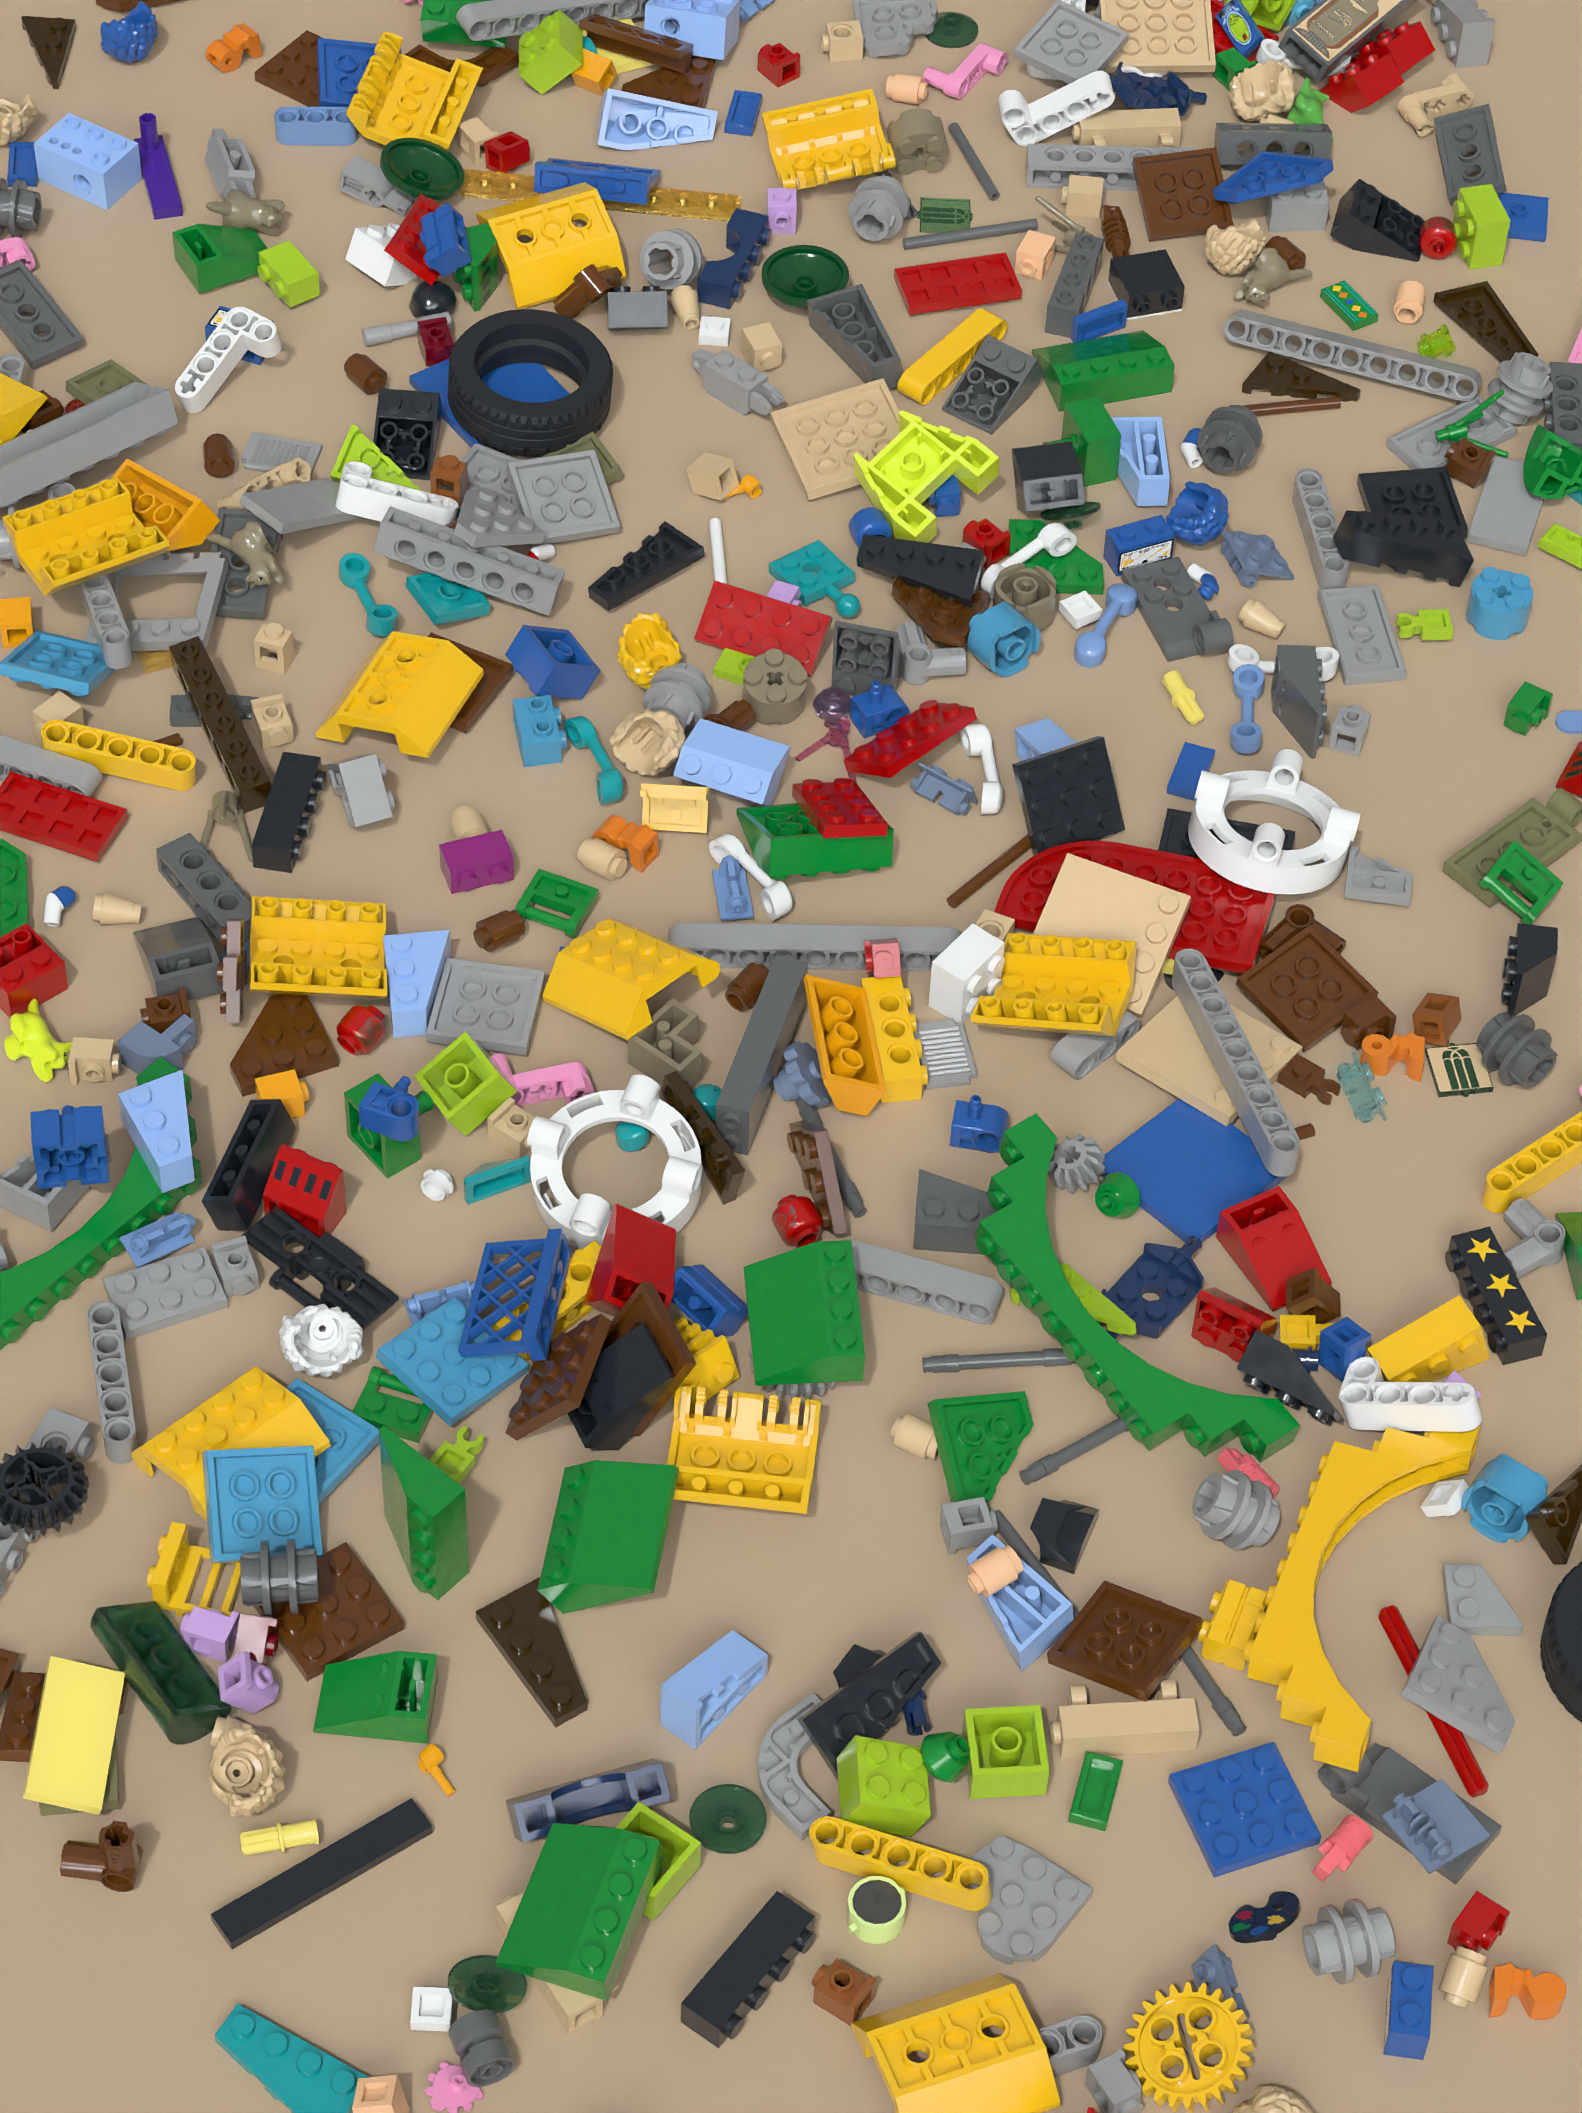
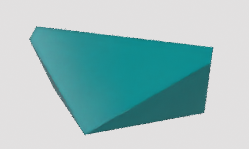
M523 1156L484 1163L464 1178V1195L467 1205L530 1183L529 1157Z

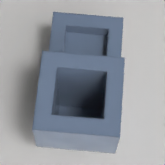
M184 1014L162 1034L140 1021L118 1040L121 1064L139 1075L158 1058L162 1057L178 1070H183L182 1055L190 1052L195 1043H197L195 1021Z

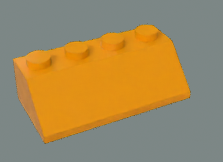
M128 458L112 476V478L118 477L130 492L133 513L143 526L151 527L156 525L169 540L170 546L165 551L201 545L207 535L211 534L221 521L201 499Z
M806 974L803 980L823 1083L837 1110L868 1116L885 1094L886 1087L866 988Z

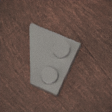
M1350 845L1344 898L1409 907L1413 874L1401 868L1393 867L1389 862L1379 857H1376L1373 861L1359 854V847Z
M1444 1564L1442 1577L1448 1622L1470 1635L1521 1636L1522 1622L1481 1565Z

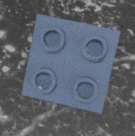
M1222 530L1221 533L1225 540L1221 543V553L1225 556L1233 572L1237 574L1236 576L1242 586L1253 588L1256 586L1260 575L1292 580L1295 578L1288 567V563L1282 558L1275 547V542L1270 537L1247 534L1242 531Z
M1442 1778L1413 1796H1407L1404 1792L1400 1793L1392 1801L1395 1807L1381 1815L1382 1819L1429 1874L1490 1837L1486 1829Z

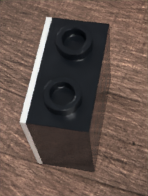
M1166 249L1111 258L1108 284L1116 300L1123 299L1128 304L1126 320L1182 311L1185 286Z

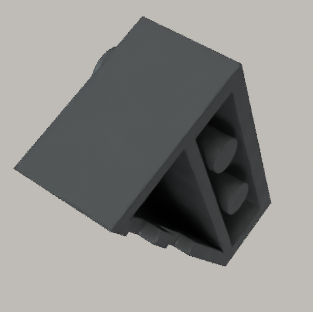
M919 1169L913 1249L981 1254L974 1240L979 1222L997 1212L989 1203L988 1196L986 1195L987 1192Z

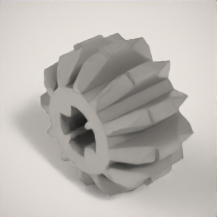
M1078 1133L1073 1140L1065 1135L1064 1143L1055 1145V1152H1053L1048 1174L1058 1188L1061 1190L1067 1189L1074 1194L1079 1187L1087 1192L1088 1184H1099L1097 1175L1106 1173L1103 1164L1106 1160L1103 1151L1095 1140L1091 1137L1085 1139L1084 1136Z

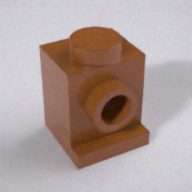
M454 455L438 457L430 471L431 493L451 498L458 503V506H461L465 492L470 488L467 463L460 462ZM445 485L454 487V491L445 490L443 488Z
M1428 992L1412 1014L1415 1035L1425 1037L1426 1044L1447 1047L1449 1036L1461 1021L1459 997Z
M838 1959L830 1967L823 1964L812 1980V1985L814 1986L813 2003L851 2026V2022L860 2019L875 1998L876 1979L871 1975L867 1978Z

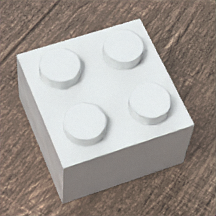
M972 923L932 962L928 1006L947 1018L953 1019L957 1024L967 1020L971 1016L979 996H993L995 990L1003 984L1001 976L1005 963V958L1003 957L1005 942Z

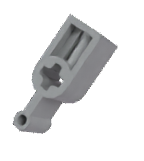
M357 155L341 171L338 190L369 206L379 208L385 205L394 210L398 215L405 216L417 200V198L408 196L396 189L387 180L380 167Z

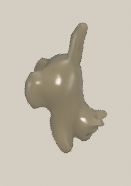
M233 189L227 193V198L224 202L213 201L206 204V208L210 211L222 214L223 226L241 229L252 228L270 236H278L281 232L278 225L282 223L283 215L280 211L285 207L284 202L281 200H256L244 190Z
M1265 248L1257 259L1255 267L1252 271L1248 272L1242 281L1234 300L1240 301L1245 297L1246 301L1258 304L1264 309L1265 301L1270 298L1267 291L1279 287L1286 281L1310 277L1312 272L1303 268L1290 270L1287 261L1278 254L1277 249Z
M249 521L243 529L236 531L231 539L220 534L207 535L208 541L232 550L240 560L250 567V573L245 577L246 582H250V588L270 585L272 579L280 585L284 584L279 566L271 553L273 552L271 542L268 536L265 535L261 524Z

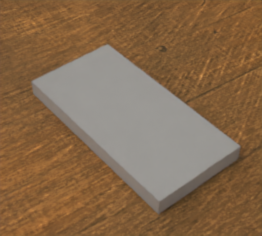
M1477 395L1469 401H1465L1388 438L1386 447L1410 469L1445 467L1448 459L1444 456L1452 442L1446 440L1437 443L1435 431L1445 429V425L1462 419L1485 400ZM1490 406L1482 411L1484 414L1482 418L1467 426L1468 438L1493 447L1516 437L1517 428L1510 422L1498 417L1491 410Z
M1494 456L1466 542L1526 556L1545 498L1531 494L1526 488L1523 477V462Z
M330 478L244 493L240 500V504L280 534L364 518L342 512L336 508L335 503L339 485Z
M1379 585L1318 590L1317 599L1332 647L1339 653L1338 667L1344 685L1405 680L1407 672Z

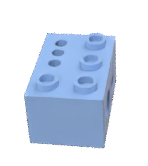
M649 0L645 5L644 29L694 44L692 52L694 56L724 60L738 42L741 0Z
M71 113L63 117L34 143L38 180L105 210L112 207L142 180L137 142Z

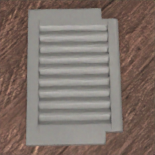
M252 432L241 457V463H245L244 468L266 472L299 457L308 462L312 474L322 451V444Z
M953 1019L916 1023V1033L913 1034L915 1039H920L922 1059H919L920 1065H926L928 1084L925 1085L926 1090L970 1085V1079L977 1078L978 1073L964 1023L954 1024Z

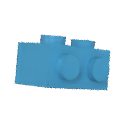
M551 695L513 699V723L523 767L561 763V749L567 748L566 735L564 730L558 729V726H561L559 707H553Z

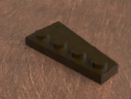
M1488 281L1434 294L1433 302L1501 362L1511 360L1515 352L1529 353L1538 357L1539 354Z
M677 1071L665 1075L660 1092L667 1104L678 1111L694 1131L700 1147L703 1169L722 1204L725 1205L736 1200L745 1169L694 1097L688 1082L683 1081Z
M537 1578L477 1610L476 1620L556 1728L587 1711L588 1702L550 1603L538 1591L540 1578Z

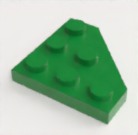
M1009 519L1008 531L1011 533L1009 557L1036 539L1042 528L1047 525L1040 520ZM1076 545L1067 554L1057 557L1052 556L1043 548L1022 563L1026 564L1025 568L1035 569L1037 565L1048 570L1056 580V594H1078L1086 591L1092 595H1103V564Z
M0 839V937L25 923L29 925L26 854L4 839Z
M1025 1391L941 1398L927 1403L951 1503L984 1497L986 1503L991 1501L996 1492L995 1488L998 1482L1007 1473L1018 1453V1447L1033 1427Z

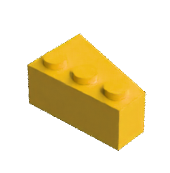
M1460 1295L1367 1348L1369 1356L1378 1361L1385 1382H1433L1450 1375L1454 1370L1458 1372L1491 1359L1482 1327Z

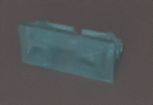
M1353 1052L1352 1055L1355 1062L1352 1064L1343 1063L1338 1066L1337 1079L1340 1081L1346 1096L1358 1091V1093L1348 1097L1356 1119L1361 1120L1362 1123H1367L1374 1118V1115L1380 1113L1385 1121L1387 1118L1381 1107L1387 1105V1102L1379 1086L1373 1089L1370 1081L1375 1080V1077L1368 1062L1360 1063L1356 1053Z

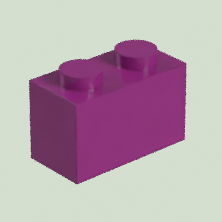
M502 830L439 844L440 868L451 894L514 879V857Z

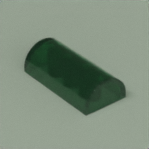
M156 1601L97 1607L90 1622L91 1631L119 1671L125 1673L124 1678L171 1743L183 1745L197 1741L213 1731L218 1716L226 1718L229 1715L232 1706L220 1700L219 1688Z

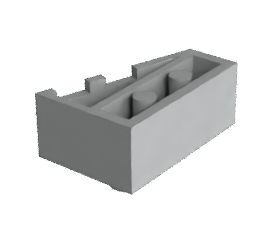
M1435 0V5L1430 10L1431 22L1436 25L1439 39L1443 40L1446 46L1447 57H1451L1455 68L1483 66L1488 63L1495 20L1486 17L1487 11L1485 9H1478L1479 3L1476 0Z
M106 1134L107 1148H108V1162L110 1163V1162H111V1153H110V1146H109L108 1134ZM24 1155L16 1160L17 1165L0 1174V1207L52 1231L91 1184L81 1185V1180L67 1181L66 1187L39 1189L34 1156L27 1157Z

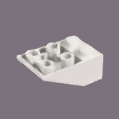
M389 223L388 226L371 224L368 227L355 228L345 260L385 287L405 285L418 277L384 251L400 225Z

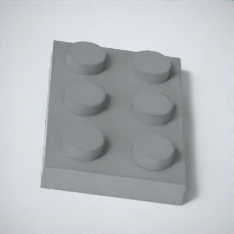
M204 1247L103 1279L104 1289L110 1302L118 1307L121 1328L126 1340L228 1308L227 1297Z

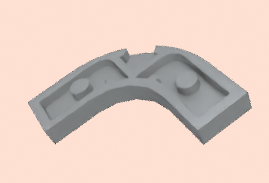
M814 1693L810 1694L774 1722L762 1741L758 1759V1781L765 1801L777 1817L801 1841L809 1836L810 1826L815 1820L820 1817L831 1816V1811L804 1784L797 1769L800 1756L813 1744L797 1719L822 1702Z

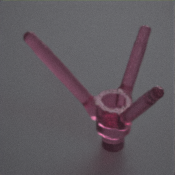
M841 718L835 723L825 721L824 726L829 729L828 733L797 755L796 760H803L826 744L842 748L844 759L851 755L848 739L851 722L847 718ZM847 771L849 779L857 783L855 773Z

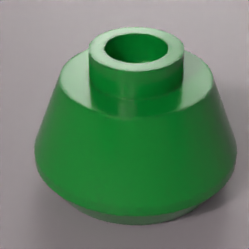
M1114 1172L1106 1175L1100 1182L1095 1193V1203L1104 1215L1125 1219L1134 1215L1138 1210L1140 1192L1137 1184L1131 1177L1124 1173Z
M949 1731L925 1736L921 1744L920 1753L923 1765L932 1777L939 1781L951 1783L959 1777L968 1764L970 1748L967 1741L961 1735Z

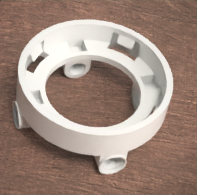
M1284 749L1275 755L1270 772L1249 770L1218 775L1202 770L1188 826V836L1194 851L1200 859L1226 879L1244 887L1267 893L1303 894L1322 889L1339 876L1350 842L1354 840L1361 813L1340 808L1336 802L1322 791L1300 781L1299 777L1303 765L1302 757L1294 750ZM1236 800H1254L1277 804L1294 810L1312 820L1320 827L1321 837L1309 847L1298 850H1282L1285 839L1283 829L1274 823H1264L1256 829L1253 842L1238 834L1230 826L1225 818L1224 808L1229 802ZM1209 829H1213V831L1215 832V834H1216L1225 844H1223L1221 841H1219V840L1209 831ZM1320 859H1323L1325 861L1323 863L1316 865L1304 866L1305 864H1310Z
M633 1075L628 1082L626 1090L600 1091L580 1097L562 1107L550 1119L536 1116L531 1124L527 1145L531 1147L532 1152L530 1173L536 1206L550 1229L562 1228L568 1244L578 1249L585 1248L592 1241L602 1245L612 1213L609 1203L597 1195L584 1193L578 1200L568 1189L562 1174L563 1159L568 1147L577 1136L595 1125L612 1121H623L640 1125L654 1133L668 1152L669 1160L664 1170L661 1190L645 1204L630 1210L651 1219L662 1215L664 1219L662 1223L676 1229V1233H678L689 1221L698 1205L702 1190L703 1170L698 1140L684 1117L673 1107L659 1099L660 1087L658 1083L647 1076ZM548 1181L550 1191L559 1206L553 1207L547 1193L541 1196L540 1183Z

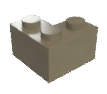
M672 998L651 1016L653 1023L628 1039V1063L660 1085H662L665 1075L677 1071L683 1081H687L690 1087H692L702 1078V1051L693 1046L698 1041V1014Z

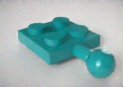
M820 540L769 563V574L776 580L799 587L801 591L799 600L802 601L804 606L824 596H828L836 603V611L841 617L853 618L858 614L860 610L859 599L853 594H844L839 590L855 582V572Z
M430 572L407 576L405 587L434 625L489 614L491 604L484 597V595H487L485 592L475 591L471 587L454 581H448Z

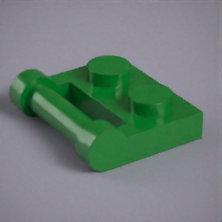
M1514 840L1479 880L1478 884L1485 890L1487 888L1490 889L1521 916V922L1530 925L1563 885V882ZM1499 874L1533 902L1532 906L1529 907L1497 879Z
M538 869L519 899L515 911L520 914L523 921L529 919L564 931L566 936L575 939L578 937L582 924L599 898V889ZM536 903L571 915V917L566 919L532 907V905Z
M373 1366L369 1373L368 1381L352 1413L378 1429L385 1426L398 1437L419 1443L434 1412L424 1402L419 1404L379 1392L382 1386L417 1397L395 1375L385 1373V1369Z

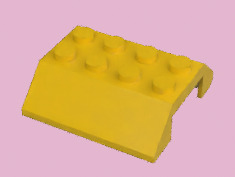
M383 32L374 49L375 55L371 56L357 86L358 94H354L346 111L347 117L363 137L383 145H387L389 142L400 138H419L449 149L483 68L456 58L451 72L445 71L401 54L400 49L403 37L390 32Z
M872 88L762 113L770 155L780 188H790L798 191L896 168L891 144L886 143L880 125L878 105Z
M608 918L597 923L593 929L581 937L573 939L568 946L558 952L542 998L544 1002L628 1040L653 1023L646 1002L647 999L686 972L696 975L700 987L703 988L720 974V964L631 924Z
M255 1366L132 1451L131 1457L134 1463L150 1477L154 1475L151 1466L154 1464L184 1487L189 1493L194 1511L207 1521L202 1453L204 1451L313 1446L315 1458L328 1449L331 1444L300 1398Z
M680 1385L676 1389L674 1422L667 1464H665L676 1465L679 1468L674 1500L807 1514L812 1490L822 1400L806 1399L803 1425H798L801 1398L793 1397L789 1408L790 1424L785 1425L776 1424L780 1402L778 1395H770L767 1421H762L765 1394L734 1391L731 1417H727L729 1390L720 1389L717 1398V1417L704 1416L707 1403L706 1388H697L695 1413H691L693 1386Z

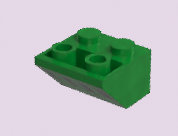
M488 223L465 228L471 262L461 268L457 267V270L452 273L455 283H460L464 301H469L474 312L481 310L498 287L497 240Z

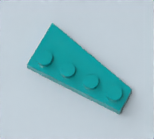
M238 2003L215 2033L216 2043L249 2075H254L265 2086V2090L275 2100L281 2101L292 2113H353L352 2106L358 2078L368 2077Z

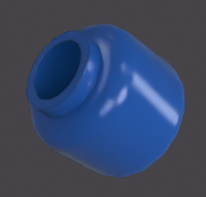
M873 507L859 510L850 519L848 525L849 533L858 548H860L863 534L888 538L893 536L892 526L883 512Z

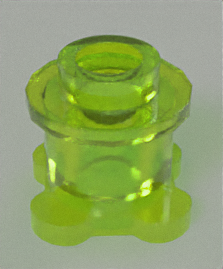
M1445 324L1441 325L1434 333L1429 335L1426 333L1421 334L1420 341L1417 343L1420 355L1435 359L1442 354L1446 357L1450 356L1452 352L1456 351L1455 344L1449 334V329Z

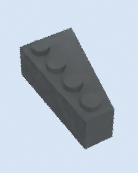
M862 284L806 300L810 327L865 383L883 378L888 389L897 387L902 375L901 359Z

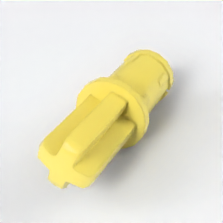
M1173 670L1163 676L1162 684L1171 695L1173 706L1180 709L1190 725H1197L1199 721L1203 720L1204 714L1195 701L1194 690L1188 688L1180 672Z
M315 1819L281 1825L280 1822H276V1827L240 1834L241 1850L243 1855L246 1856L275 1850L285 1853L286 1848L314 1843L319 1844Z

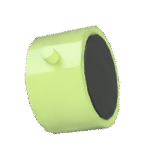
M870 1876L858 1881L851 1889L848 1897V1931L854 1933L861 1941L871 1944H882L895 1939L902 1931L905 1923L907 1904L904 1888L899 1887L894 1880L882 1876Z

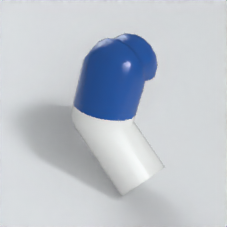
M1200 428L1189 430L1180 446V450L1190 468H1197L1203 462L1197 450Z
M1193 563L1187 572L1192 580L1201 585L1198 591L1202 598L1209 601L1219 591L1217 579L1212 573Z
M61 886L46 896L43 918L44 926L52 928L60 926L61 910L70 907L76 900V894L73 889Z

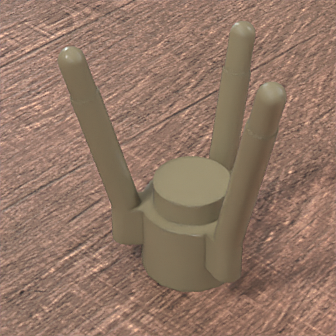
M1035 197L1038 203L1069 226L1067 227L1056 220L1052 221V225L1066 233L1063 243L1067 244V246L1055 245L1056 252L1068 254L1076 233L1093 236V234L1085 231V227L1076 224L1042 197Z
M231 791L217 792L212 798V809L208 810L207 822L200 842H203L207 847L215 821L222 825H228L236 820L248 860L252 862V846L244 821V810L238 808V797Z

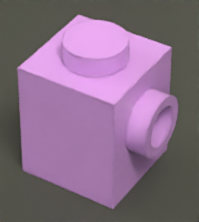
M767 188L768 228L772 229V234H796V189Z

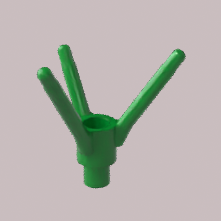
M1501 389L1457 422L1445 425V429L1435 431L1437 443L1446 440L1459 443L1464 437L1488 452L1492 449L1496 452L1495 455L1507 458L1508 452L1470 439L1467 432V426L1484 416L1482 411L1504 395V390Z

